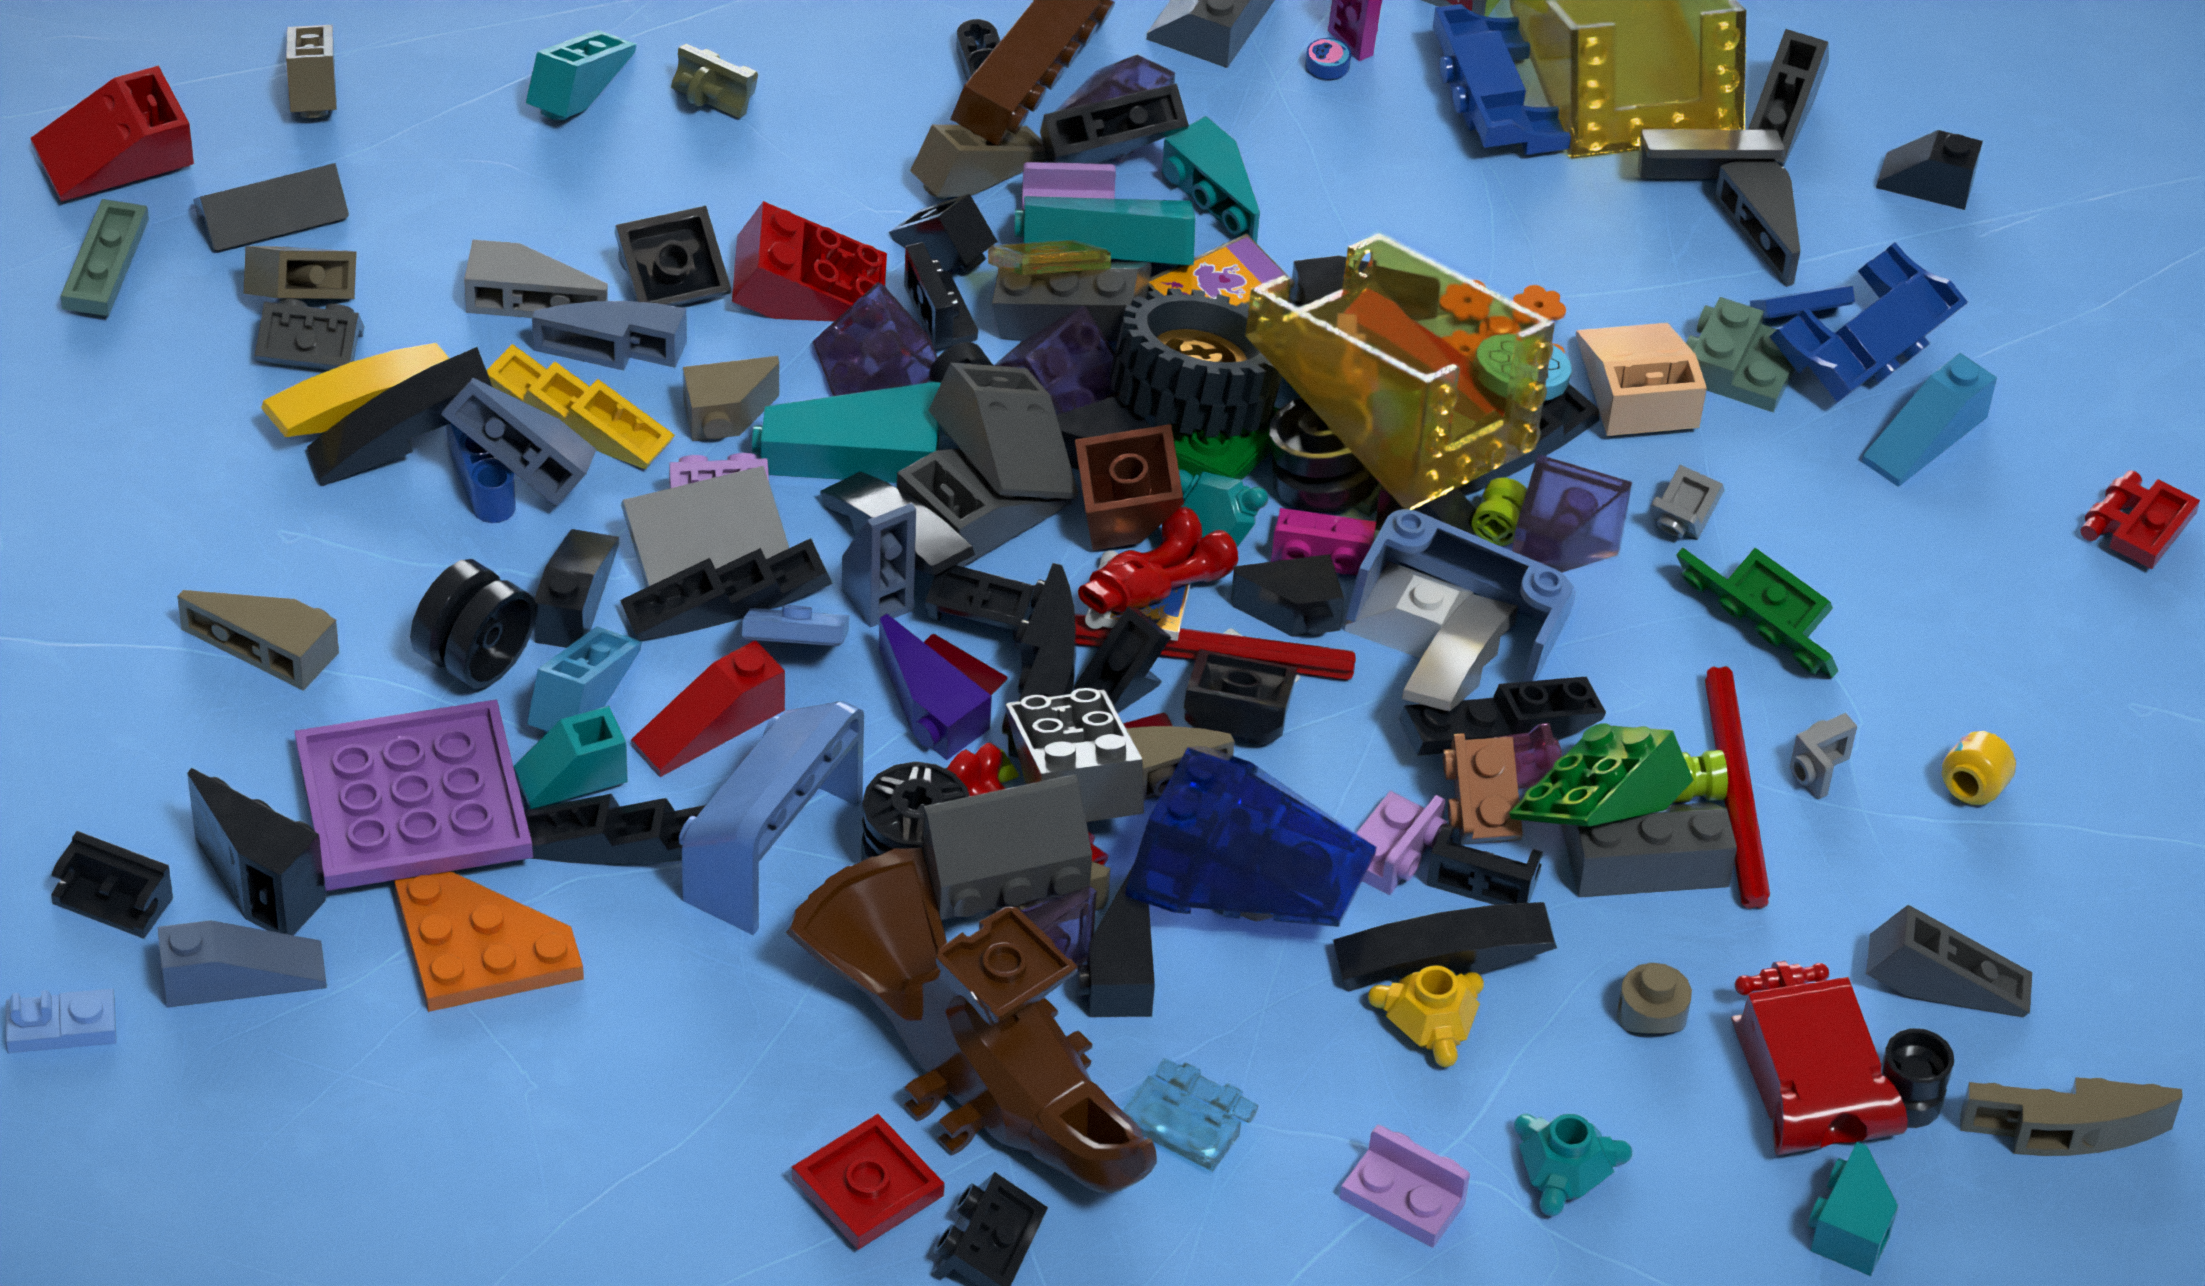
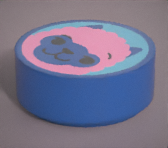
M1320 38L1311 42L1307 47L1305 64L1307 70L1312 75L1321 79L1332 80L1344 76L1349 71L1351 50L1343 41L1335 38Z

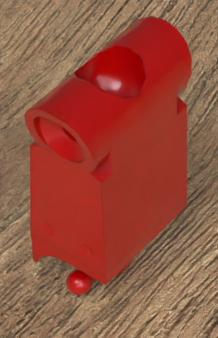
M1785 960L1772 963L1771 968L1762 969L1756 976H1739L1734 983L1737 993L1748 996L1743 1014L1731 1016V1020L1769 1118L1773 1119V1143L1776 1155L1819 1149L1833 1143H1851L1904 1134L1907 1130L1908 1118L1903 1100L1893 1083L1881 1074V1062L1849 977L1827 980L1830 975L1829 968L1823 963H1815L1811 967L1803 968L1798 963L1788 965Z

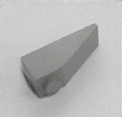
M472 239L464 278L466 313L532 318L534 311L564 304L608 301L607 283L520 243Z

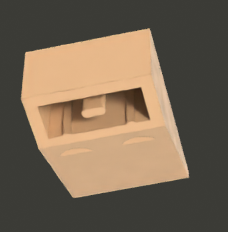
M1668 323L1576 330L1577 342L1607 436L1700 427L1707 387L1696 354Z

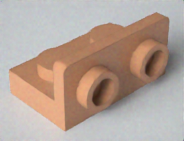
M1464 733L1454 734L1451 749L1443 750V768L1445 780H1454L1456 798L1448 799L1449 825L1454 826V829H1459L1460 844L1521 840L1523 836L1521 820L1511 819L1509 812L1519 803L1513 737L1465 740Z

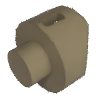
M1660 963L1641 964L1630 970L1622 981L1618 1002L1617 1017L1621 1027L1625 1031L1636 1033H1672L1682 1031L1686 1026L1692 995L1688 979L1679 970Z

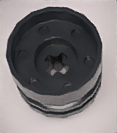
M915 761L896 764L878 773L866 787L862 803L863 835L861 861L872 856L877 857L895 848H922L923 852L924 806L970 797L967 786L955 773L937 764Z

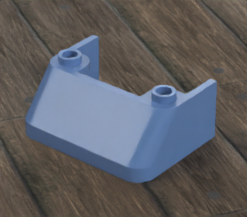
M1402 509L1391 513L1359 568L1346 619L1352 622L1356 621L1391 557L1464 589L1473 591L1483 597L1517 605L1519 612L1543 621L1544 624L1534 642L1522 682L1536 681L1571 612L1575 600L1574 586L1567 577L1556 569L1418 511Z
M845 701L787 710L781 716L775 715L769 721L762 739L698 816H691L681 829L679 843L683 845L682 883L684 902L751 935L756 933L759 929V861L818 789H822L855 806H858L863 799L864 712L862 709Z

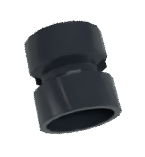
M1910 1028L1896 1033L1889 1039L1881 1064V1074L1893 1083L1903 1100L1908 1118L1907 1128L1926 1126L1938 1118L1954 1066V1054L1948 1042L1938 1034L1926 1029Z

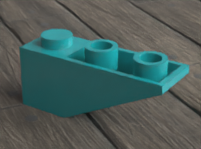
M1207 116L1190 124L1188 129L1166 137L1164 139L1162 173L1166 178L1192 197L1200 208L1207 210L1224 224L1231 234L1238 237L1248 234L1257 243L1260 210L1236 141Z

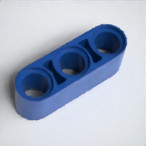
M454 424L446 425L447 445L474 515L481 521L488 523H500L508 520L516 510L514 472Z

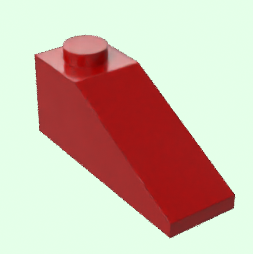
M754 640L714 661L631 739V746L657 775L662 777L785 711V670Z

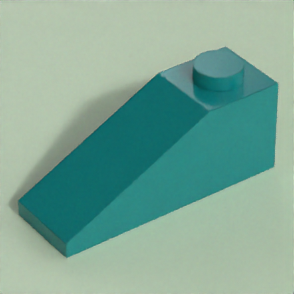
M595 30L537 51L526 104L540 108V113L543 116L554 120H566L567 117L585 111L633 56L637 44L603 31Z

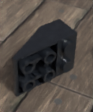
M191 768L187 772L195 840L246 920L267 931L294 936L326 901L319 834L306 823L293 821L274 811L264 801L251 799L230 788L222 779L209 777Z

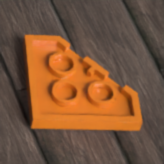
M451 871L394 880L395 894L428 1012L584 979L583 964L571 926Z

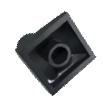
M706 205L615 225L614 234L619 247L618 259L620 265L627 273L636 302L677 306L731 294V286Z
M1200 649L1186 689L1184 719L1193 728L1229 733L1233 736L1242 737L1251 744H1269L1272 740L1278 739L1283 735L1286 714L1298 667Z

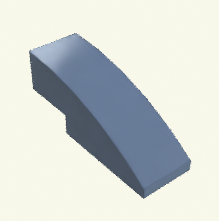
M592 301L535 310L532 315L533 350L623 371L630 358L675 368L687 343L686 308L634 301Z

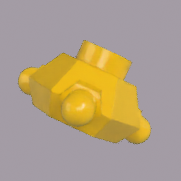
M1428 966L1420 972H1413L1399 980V983L1392 982L1391 986H1373L1369 990L1368 1000L1373 1007L1387 1011L1386 1017L1420 1048L1433 1050L1434 1059L1438 1065L1450 1067L1456 1063L1458 1058L1456 1046L1461 1045L1460 1042L1468 1038L1480 1005L1476 998H1478L1477 995L1484 988V981L1479 974L1474 972L1465 975L1461 973L1456 976L1446 967Z

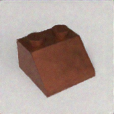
M1171 424L1075 440L1093 551L1141 543L1184 504Z

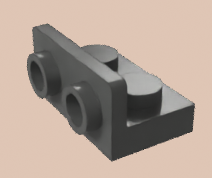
M288 298L280 299L278 303L264 302L255 358L257 362L332 370L354 361L358 337H363L365 327L359 313H355L352 308L340 304H328L325 309L307 307V304L302 301Z

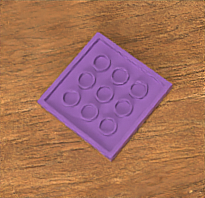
M497 699L294 731L313 830L320 837L326 891L533 858L532 841Z

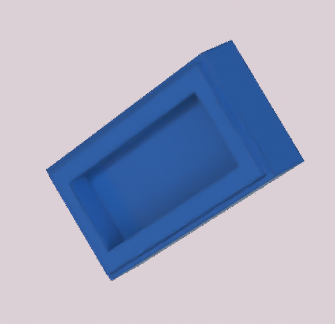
M1836 286L1751 300L1750 307L1764 311L1763 318H1774L1798 314L1807 307L1811 311L1853 305L1852 302H1855L1853 286Z

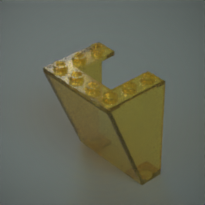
M1510 0L1512 14L1514 17H1518L1520 21L1519 31L1524 42H1529L1531 45L1529 57L1549 107L1558 106V118L1563 130L1571 135L1569 149H1566L1571 159L1639 151L1641 129L1745 130L1746 9L1737 0Z
M1381 233L1348 246L1343 288L1298 308L1288 303L1291 278L1285 275L1251 289L1245 336L1403 508L1413 510L1536 449L1540 438L1539 425L1542 405L1547 394L1546 379L1549 360L1553 353L1552 340L1555 323ZM1370 252L1371 255L1367 267L1359 273L1358 270L1362 258Z

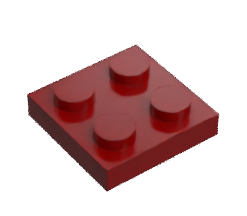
M878 1113L792 1166V1180L857 1250L944 1196L945 1183Z

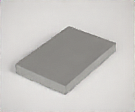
M764 466L624 499L621 503L646 588L708 558L712 560L717 569L759 548L762 549L766 559L789 549Z

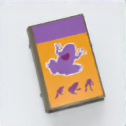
M1245 234L1194 257V265H1177L1151 277L1148 292L1158 290L1162 295L1166 296L1168 289L1180 288L1184 295H1191L1192 289L1205 291V297L1216 299L1217 294L1230 297L1229 303L1235 306L1243 302L1253 307L1251 314L1255 316L1262 313L1270 316L1292 306L1293 300L1290 298L1291 288H1294L1295 282L1248 234Z

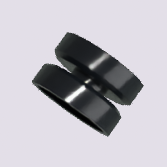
M1346 396L1343 403L1328 398L1324 402H1319L1302 397L1278 409L1271 419L1269 436L1270 449L1273 456V485L1281 500L1302 510L1335 512L1353 507L1371 495L1378 485L1375 418L1364 404Z
M474 559L460 560L446 568L430 585L421 599L412 620L410 633L412 648L416 653L438 667H446L447 672L474 689L487 688L500 680L512 668L527 646L535 625L537 613L535 599L510 581H500V577Z

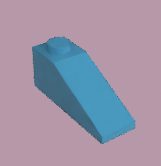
M1962 353L1957 354L1929 376L1863 454L1862 462L1897 487L1901 486L1988 417L1997 377Z
M596 626L537 670L527 725L542 729L543 733L546 734L560 719L605 707L640 652L642 641Z

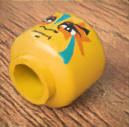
M1974 731L1962 737L1943 760L1941 775L1945 786L1957 799L1973 806L1986 805L1995 800L2014 777L2016 759L2009 745L1996 734L1986 731Z

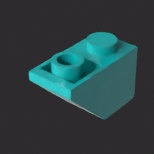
M610 706L560 719L513 766L516 779L529 808L542 807L628 782L626 740Z
M1857 1142L1847 1161L1838 1158L1827 1184V1188L1832 1189L1828 1200L1822 1197L1817 1199L1807 1226L1815 1229L1811 1252L1871 1276L1890 1238L1898 1204L1870 1150L1866 1145Z

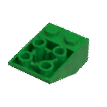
M1606 723L1597 724L1587 729L1583 733L1582 739L1566 755L1554 763V767L1542 780L1527 790L1525 797L1509 812V815L1513 820L1590 827L1666 810L1694 780L1673 730L1649 729L1645 726L1622 727L1610 726Z

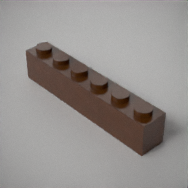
M1034 0L964 85L950 120L997 146L1009 132L1016 135L1024 124L1029 110L1034 112L1037 109L1047 88L1052 90L1059 80L1064 67L1069 68L1072 65L1081 45L1086 47L1093 37L1098 24L1103 25L1106 22L1115 2L1112 0Z

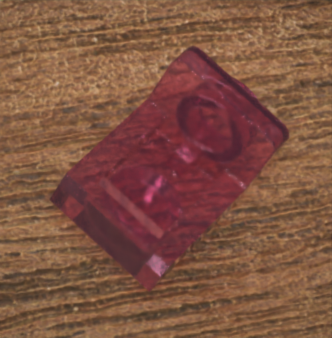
M1549 723L1538 724L1529 733L1501 736L1513 737L1518 789L1537 785L1554 767V763L1562 757L1560 744L1553 737Z

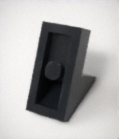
M1128 606L1073 688L1075 690L1081 688L1105 689L1117 713L1121 712L1161 684L1162 681L1150 669L1171 639V636L1138 608Z

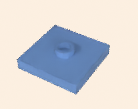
M785 605L782 606V610L750 608L743 618L742 637L750 640L840 646L843 644L849 631L850 615L812 613L811 607Z

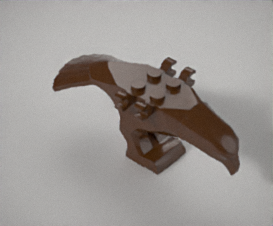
M895 848L877 857L872 856L853 866H847L825 880L824 884L809 894L808 899L795 910L786 934L823 966L869 995L871 1000L890 1019L916 1062L927 1072V1074L913 1079L905 1086V1092L912 1099L904 1104V1108L917 1121L928 1117L948 1094L962 1106L957 1110L947 1113L939 1120V1126L946 1133L938 1137V1142L951 1155L962 1151L972 1141L975 1134L982 1128H985L999 1143L1033 1154L1036 1161L1067 1175L1094 1192L1111 1194L1122 1191L1138 1183L1152 1172L1157 1164L1156 1149L1152 1139H1144L1140 1127L1097 1084L1091 1081L1086 1071L1091 1065V1060L1084 1053L1090 1050L1093 1044L1080 1031H1075L1066 1037L1054 1019L1058 1015V1010L1046 998H1043L1075 975L1078 966L1072 959H1068L1055 946L1052 939L1017 907H1005L979 921V930L971 936H966L962 932L947 943L922 848Z

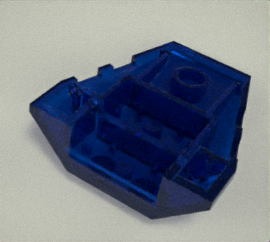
M1206 746L1187 747L1148 819L1126 887L1125 896L1173 913L1191 914V908L1224 910L1223 917L1240 918L1241 912L1272 914L1273 921L1339 927L1376 854L1377 847L1252 762Z

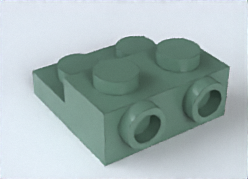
M1719 297L1714 308L1705 305L1697 325V332L1701 333L1700 337L1690 335L1686 342L1696 354L1707 387L1706 390L1774 413L1795 370L1769 337L1777 329L1762 325L1764 311Z

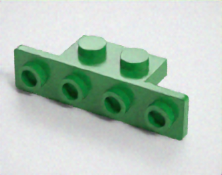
M1683 547L1676 554L1683 569L1680 575L1691 587L1700 593H1703L1706 589L1713 592L1719 597L1718 604L1728 614L1738 620L1746 616L1757 624L1755 627L1756 632L1771 645L1778 647L1782 642L1794 651L1792 657L1808 672L1816 674L1820 670L1830 678L1836 675L1838 668L1832 655L1808 638L1833 609L1831 602L1757 548L1751 551L1728 579Z

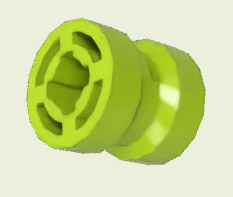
M1510 478L1491 480L1482 495V503L1477 507L1472 518V527L1478 537L1499 546L1513 543L1521 530L1522 520L1527 515L1531 506L1532 497L1529 490L1523 484Z
M1722 750L1704 751L1701 756L1693 757L1687 752H1682L1694 781L1673 803L1690 802L1693 797L1703 796L1708 801L1724 800L1727 795L1728 774Z

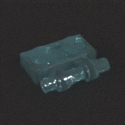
M1164 1058L1157 1068L1156 1077L1168 1082V1084L1166 1085L1148 1076L1122 1111L1140 1127L1145 1138H1151L1153 1142L1213 1172L1240 1135L1241 1122L1232 1118V1115L1250 1123L1254 1119L1259 1105L1243 1097L1242 1090L1228 1083L1221 1086L1201 1076V1070L1187 1062L1179 1065ZM1192 1094L1210 1103L1209 1106L1190 1097V1095Z

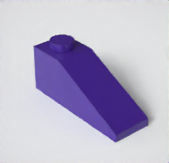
M886 613L880 617L879 654L911 732L924 747L932 748L948 760L990 730L992 696Z

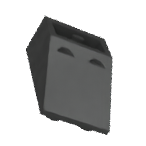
M950 363L928 411L942 426V431L953 439L964 452L966 460L975 466L989 482L991 490L1005 498L1026 496L1038 497L1043 500H1053L1054 498L1076 499L1078 489L1051 395L1027 368Z
M960 448L934 451L897 472V488L912 496L942 518L973 546L975 555L956 564L961 567L1071 504V499L1054 498L1053 500H1043L1038 497L1026 496L1005 498L991 490L989 482L979 470L966 460V455Z
M1081 688L1074 690L1071 694L1053 697L1031 695L1023 698L1021 701L1006 703V712L1026 785L1076 774L1079 781L1086 822L1144 814L1142 757L1105 689Z

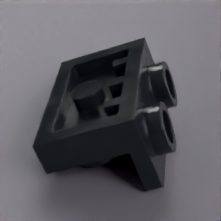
M923 242L906 245L904 287L934 350L954 346L958 343L976 341L978 339V329L949 271H942L938 259H931Z
M996 1172L979 1186L971 1183L956 1203L954 1211L959 1213L960 1216L955 1226L950 1225L935 1246L934 1252L940 1257L931 1274L942 1280L954 1269L978 1286H1011L1048 1207Z

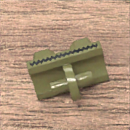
M688 44L680 46L677 53L679 59L678 67L672 80L671 88L686 94L688 102L698 107L706 103L737 118L746 115L749 98L755 93L758 79L757 71L746 66L738 67L720 58L719 54L708 49L700 50Z

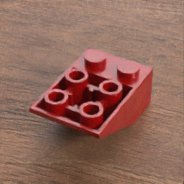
M159 65L114 77L30 138L31 144L60 202L194 164L190 123Z
M763 201L737 235L732 302L773 319L881 323L884 315L887 253Z

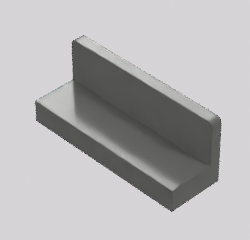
M1641 129L1638 173L1640 178L1718 179L1720 166L1743 158L1775 159L1777 162V159L1784 158L1785 147L1777 130Z
M336 163L193 199L197 216H204L210 242L215 251L346 219L349 216Z

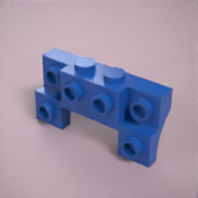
M1462 4L1435 7L1433 30L1445 55L1440 58L1439 63L1442 81L1450 84L1456 113H1462L1469 131L1477 130L1484 148L1521 143L1526 155L1569 149L1571 135L1563 130L1558 118V106H1524L1526 89L1513 61L1529 59L1531 45L1529 42H1524L1519 31L1520 21L1518 17H1486L1468 10Z
M1896 242L1858 270L1880 299L1846 323L1836 333L1827 328L1807 307L1769 336L1798 373L1809 366L1837 403L1870 378L1874 377L1878 383L1887 378L1901 366L1896 359L1902 354L1907 361L1916 356L1930 344L1925 336L1968 303L1951 280L1938 277L1920 267L1903 252Z

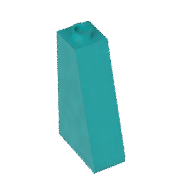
M1024 196V210L1015 209L1014 237H1023V250L1028 252L1194 265L1196 219L1191 201Z
M930 382L765 406L763 426L754 425L752 454L761 455V459L767 458L768 475L843 480L861 471L887 483H897V472L932 452L938 451L940 424L928 410L941 383Z

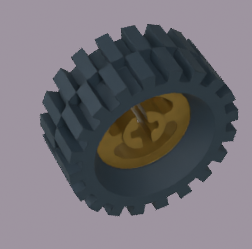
M1180 288L1168 289L1166 296L1162 295L1158 290L1147 292L1146 299L1138 296L1132 300L1131 306L1127 305L1124 310L1109 375L1111 379L1110 386L1113 392H1120L1118 399L1124 405L1135 404L1134 413L1142 418L1148 415L1156 417L1154 424L1160 426L1170 423L1181 426L1179 432L1191 435L1194 429L1203 430L1205 437H1218L1219 431H1225L1229 437L1240 436L1242 428L1251 433L1259 429L1260 423L1265 425L1270 420L1288 354L1287 339H1282L1284 332L1279 326L1270 327L1271 319L1263 313L1256 316L1251 314L1253 307L1243 302L1238 306L1229 303L1230 297L1217 294L1216 299L1205 297V291L1192 289L1191 295H1184Z

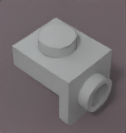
M1679 465L1662 498L1655 497L1651 504L1654 519L1658 521L1657 526L1672 536L1682 538L1686 534L1698 540L1724 492L1723 484Z
M1846 713L1828 721H1818L1808 730L1796 735L1790 768L1795 779L1801 785L1806 786L1817 799L1828 795L1834 766L1850 759L1857 725Z

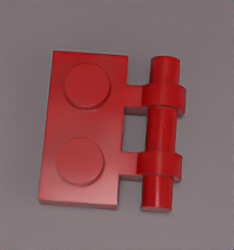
M2129 470L2123 477H2118L2112 481L2105 491L2106 498L2102 502H2097L2090 508L2085 515L2086 522L2081 527L2080 533L2086 540L2095 541L2100 534L2111 532L2113 536L2109 548L2153 569L2196 515L2200 500L2159 479L2148 490L2140 486L2142 483L2140 474ZM2128 507L2133 508L2129 515L2120 511Z

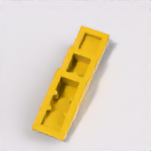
M437 343L392 350L353 361L308 378L263 400L261 409L284 437L323 433L385 390L450 358Z
M513 344L487 369L493 388L560 419L595 447L597 451L643 469H647L675 436L599 379L591 386H588L555 361L546 369Z

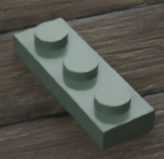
M105 199L101 200L62 291V309L109 316L148 223L147 206Z

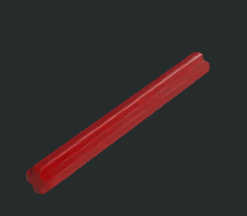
M1075 614L1076 644L1101 647L1113 628L1102 626L1101 628L1093 629L1086 624V615ZM1180 628L1178 641L1169 640L1160 654L1196 660L1199 650L1203 649L1298 667V674L1343 680L1352 679L1356 662L1355 652L1351 650Z
M1713 666L1706 672L1705 685L1716 750H1722L1727 765L1728 788L1724 801L1737 845L1735 867L1741 903L1748 909L1754 907L1762 909L1769 903L1770 888L1732 670L1727 666L1721 668Z

